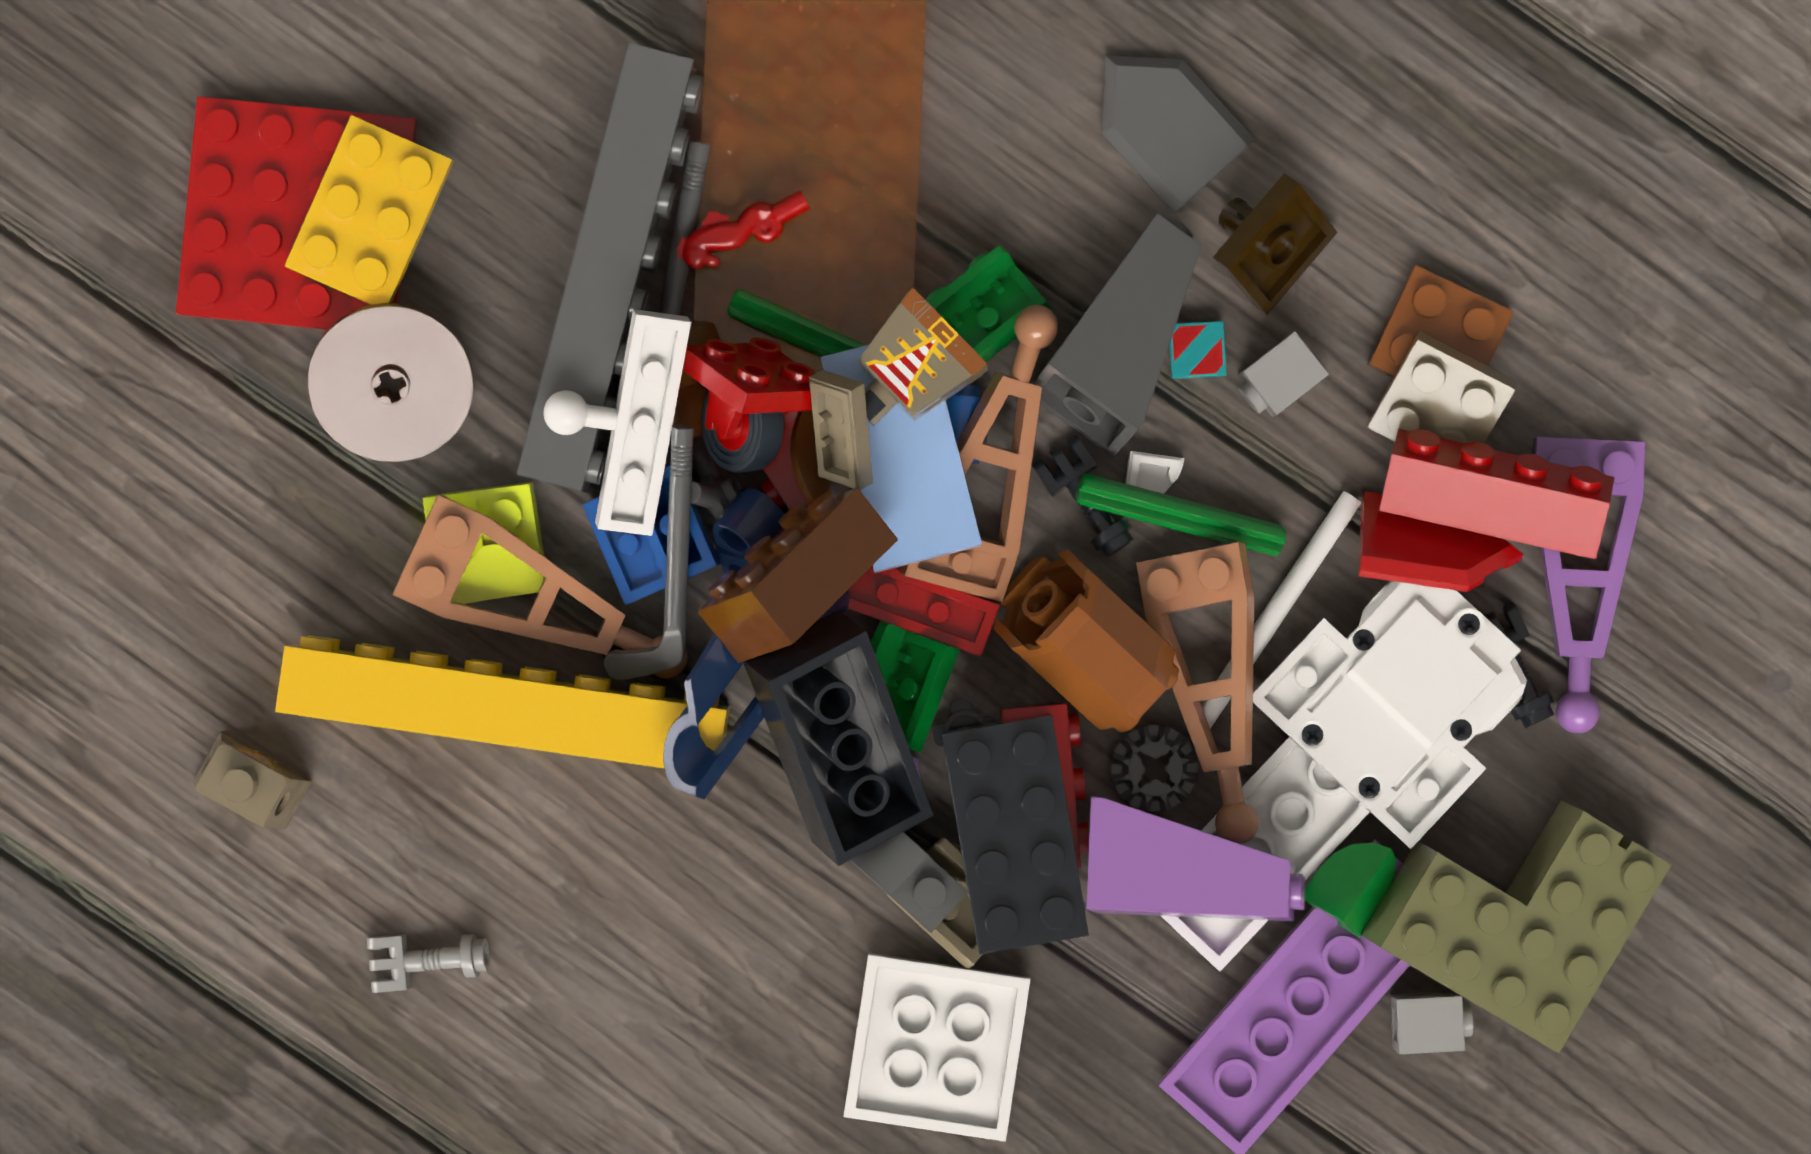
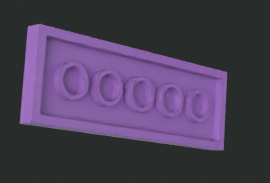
M1373 838L1369 842L1381 845L1378 841H1376ZM1397 858L1394 878L1403 865ZM1313 906L1157 1083L1160 1088L1236 1154H1245L1410 966L1362 936L1361 939L1339 926L1337 924L1338 920L1320 909H1315Z

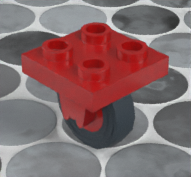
M751 338L749 343H729L719 339H709L706 341V344L687 345L683 371L708 389L703 402L701 425L703 440L709 455L719 467L731 472H750L765 468L775 459L782 444L783 418L785 413L812 410L809 377L814 375V370L805 364L793 361L781 352L779 344L765 338Z

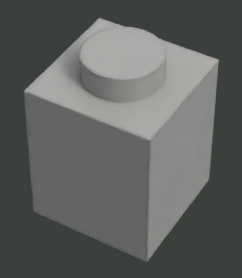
M1293 332L1238 374L1245 382L1239 388V391L1258 414L1266 409L1270 416L1273 417L1282 412L1329 374L1299 335Z
M1454 991L1390 994L1392 1048L1398 1054L1465 1051L1464 1037H1471L1473 1035V1015L1471 1005L1463 1004L1461 995Z

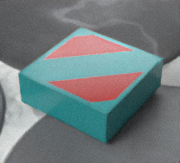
M1223 321L1176 324L1169 344L1171 379L1227 376Z

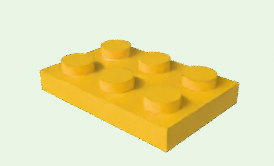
M351 115L285 267L370 305L392 303L454 161Z

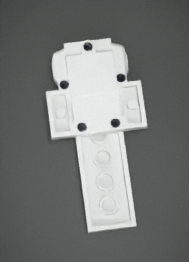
M1389 581L1364 608L1359 626L1347 639L1323 618L1253 693V703L1280 727L1289 738L1242 787L1244 801L1251 805L1258 815L1259 828L1253 839L1241 845L1291 861L1296 866L1295 874H1303L1306 881L1371 812L1411 849L1486 770V767L1464 747L1475 736L1489 730L1492 731L1523 698L1522 695L1527 679L1515 659L1521 649L1459 592L1450 589ZM1215 815L1201 831L1220 837L1215 827ZM1161 916L1220 972L1268 921Z

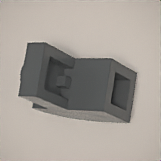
M904 832L850 860L930 933L968 893Z

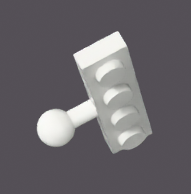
M633 309L615 408L586 404L579 394L569 390L554 393L544 406L545 422L555 433L571 435L577 433L583 427L611 430L595 519L598 529L649 536L653 534L691 321L688 317Z

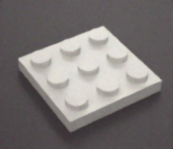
M868 953L843 1117L1006 1142L1030 977Z

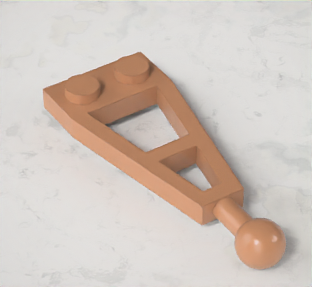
M1041 305L1028 306L1017 315L1014 331L1020 342L1009 375L999 372L994 373L956 443L964 475L974 459L1008 468L998 542L980 537L982 546L900 566L898 571L904 576L1003 602L1020 551L1042 387L1034 382H1030L1040 349L1050 345L1058 333L1056 316L1050 309ZM1008 395L1018 397L1011 450L983 442Z
M439 493L392 594L442 618L608 655L612 645L623 650L657 647L661 644L663 636L652 639L623 626L622 623L626 615L621 610L491 517ZM482 533L545 577L526 619L451 601ZM560 588L604 618L597 635L544 623ZM687 650L680 664L653 675L666 679L680 674L687 664Z
M1237 542L1137 562L1146 620L1176 650L1173 663L1179 668V673L1172 689L1203 772L1217 771L1223 806L1215 818L1217 833L1223 839L1238 844L1247 843L1253 839L1258 831L1259 818L1255 809L1244 801L1239 767L1252 765L1254 591L1245 543ZM1232 601L1231 678L1194 685L1168 613ZM1231 696V751L1219 753L1200 702Z

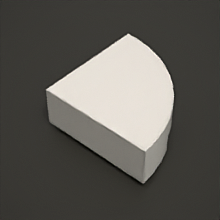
M1129 451L1125 484L1164 494L1178 479L1185 458Z

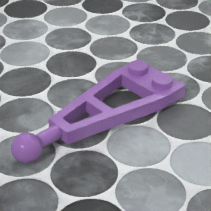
M1535 437L1533 438V454L1543 457L1550 463L1573 468L1576 466H1589L1599 470L1604 475L1613 476L1615 478L1611 496L1623 497L1606 571L1562 569L1560 551L1540 547L1556 656L1569 657L1568 692L1557 703L1556 717L1559 724L1565 730L1571 733H1584L1596 725L1600 716L1599 704L1594 696L1590 694L1591 658L1600 659L1604 658L1643 499L1645 442ZM1565 586L1601 588L1589 641L1573 640Z

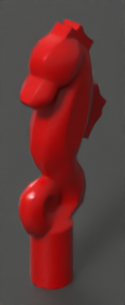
M798 190L774 204L763 201L750 204L743 210L737 221H730L729 215H722L717 211H709L706 218L701 222V227L692 232L687 238L681 237L675 253L678 254V259L684 261L693 269H701L704 266L718 268L720 259L709 252L731 251L740 248L749 240L752 234L758 241L763 243L773 242L783 232L784 223L808 211L810 207L802 192Z

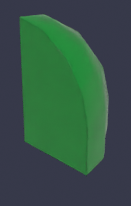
M1376 843L1352 844L1333 853L1317 870L1305 888V901L1315 909H1320L1338 920L1337 924L1361 939V933L1393 882L1396 858L1392 849Z

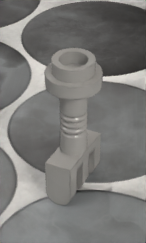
M406 934L366 938L367 949L381 950L389 948L390 956L368 960L369 971L391 970L392 979L380 978L371 981L372 993L402 991L412 988L410 972L429 971L431 969L440 970L441 968H462L465 978H475L480 975L481 971H488L490 968L488 941L486 938L477 939L475 934L462 935L460 946L408 951Z

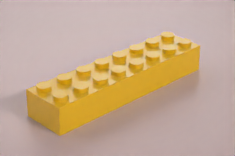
M308 635L300 637V644L284 646L275 712L665 769L663 763L664 743L669 729L687 706L686 693L684 700L664 697L665 686L633 682V684H630L628 692L610 689L612 680L610 678L579 674V676H575V683L573 684L556 681L557 671L525 666V668H520V675L518 676L502 673L503 663L470 659L465 661V667L463 668L449 666V655L416 651L410 653V660L394 658L395 647L362 643L356 644L355 652L339 650L340 639ZM720 696L698 724L703 742L713 751L717 749L726 736L730 706L719 705Z

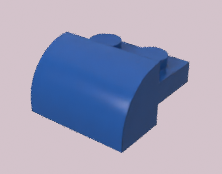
M670 465L664 468L652 536L598 529L595 519L599 497L582 504L625 605L665 589ZM691 504L688 578L721 564L697 506Z

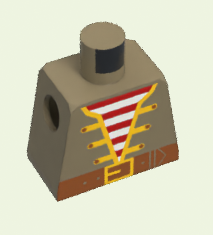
M914 288L905 295L859 359L860 366L873 379L865 388L867 421L875 426L896 404L915 421L981 377L988 370L987 363Z
M221 731L194 778V789L261 827L286 829L310 787L312 780Z

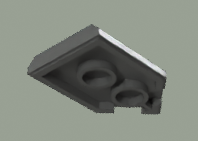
M1105 55L1101 133L1173 213L1177 212L1255 141L1252 135L1183 59Z

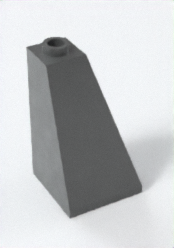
M1158 213L1034 381V383L1042 387L1040 405L1112 457L1136 433L1145 420L1202 246L1192 239L1193 235L1186 226L1177 220L1165 219Z

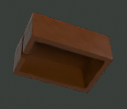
M858 487L837 496L831 490L820 496L810 506L805 501L794 506L779 520L780 525L783 527L782 530L773 538L770 535L762 538L745 552L744 558L748 562L738 572L731 570L725 573L709 587L708 592L712 597L697 612L738 663L794 644L898 541V538Z

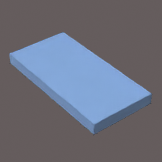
M869 345L820 357L823 370L864 383V388H866L873 379L860 366L859 359ZM946 400L915 421L896 404L875 426L868 422L873 483L862 489L861 493L898 538V541L873 564L874 572L982 546Z

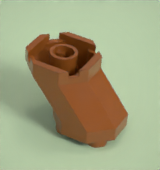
M1068 549L1057 552L1062 558L1060 560L1050 562L1044 556L1033 559L1008 585L1003 602H1000V605L1006 609L1004 621L1002 622L996 617L993 630L1013 651L1034 668L1098 729L1104 730L1113 727L1118 732L1131 730L1152 704L1177 681L1179 668L1173 663L1176 650Z

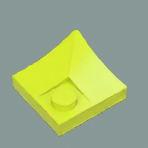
M533 482L441 494L491 517L544 555ZM438 494L427 495L422 498L425 520ZM482 533L451 601L467 604L538 593L545 577Z

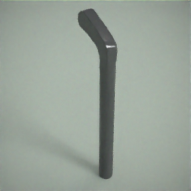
M689 141L683 175L684 179L681 185L659 313L681 316L689 266L677 258L678 254L675 253V250L679 246L681 237L687 238L696 230L705 181L704 177L711 147L708 144Z
M676 424L672 426L662 641L657 647L638 650H612L606 656L604 665L607 673L615 680L621 681L643 677L671 669L682 662L686 653L685 625L694 427L691 425Z

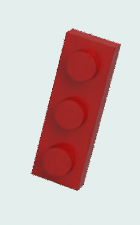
M873 565L848 589L850 595L848 609L978 656H982L1000 606L959 590L904 576L898 571V568L875 573Z

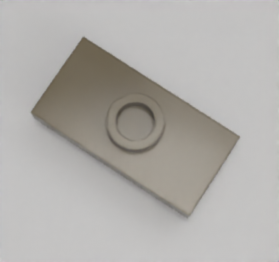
M821 370L809 377L819 477L854 489L858 487L861 491L873 483L864 383Z

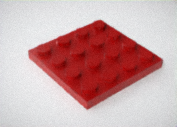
M197 96L176 314L180 316L328 330L331 325L344 315L358 308L370 305L285 267V264L350 116H355L413 143L416 141L418 120L409 117ZM401 283L392 303L400 302Z

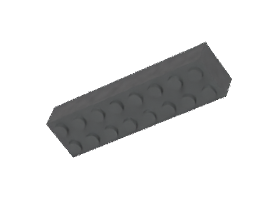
M628 43L517 475L586 493L589 492L591 483L601 484L607 453L601 451L600 446L604 430L606 429L583 427L580 431L571 435L555 433L545 422L544 406L554 393L569 390L579 394L586 404L610 408L616 407L617 397L613 396L618 377L622 374L633 309L643 311L647 309L649 294H647L646 290L641 289L645 272H656L663 246L661 237L655 236L660 218L670 219L677 188H674L675 183L669 182L673 165L683 167L691 135H688V129L683 128L687 112L697 114L704 89L703 76L697 75L694 59Z

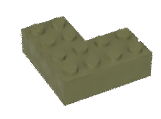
M1561 800L1506 893L1442 854L1417 842L1361 935L1538 1042L1560 1053L1672 865L1634 841L1624 837L1621 833L1585 811Z

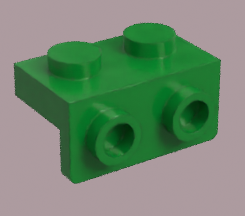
M1002 245L997 246L991 252L977 256L969 264L966 272L948 286L940 287L933 291L926 299L985 362L1017 338L1014 331V323L1017 315L1024 308L1031 305H1041L1051 310L1047 301L1018 269Z
M880 621L870 642L908 747L911 750L921 752L959 650L912 631Z

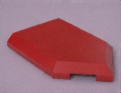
M1368 491L1362 492L1358 576L1468 592L1482 584L1485 577L1501 567L1507 569L1523 558L1524 554L1507 539L1379 511L1383 494Z

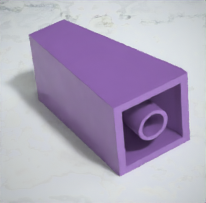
M1091 797L1087 910L1095 913L1277 921H1294V909L1304 910L1305 876L1303 874H1295L1296 866L1291 861L1105 798Z

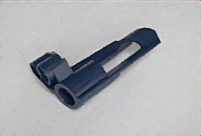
M742 488L713 525L712 532L716 543L714 551L720 559L724 573L731 570L738 572L748 562L744 558V554L750 547L768 535L773 538L783 529L779 520L785 513L772 499L757 489ZM847 590L818 620L838 610L844 613L849 605V591ZM714 634L684 681L687 706L669 729L664 743L663 754L666 775L672 787L703 800L764 718L755 695L715 751L708 748L703 742L698 724L743 665V662L738 663L716 634Z

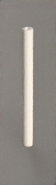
M1342 492L1255 622L1253 665L1361 505V502L1349 493ZM1231 660L1217 681L1231 678ZM1231 696L1206 700L1201 703L1210 729L1231 699Z

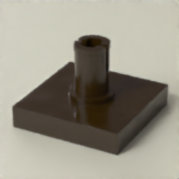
M1285 173L1254 209L1241 198L1232 199L1228 205L1237 212L1236 215L1239 218L1225 208L1221 211L1218 223L1220 227L1231 232L1232 235L1213 256V259L1248 300L1266 315L1271 312L1338 233L1302 186Z

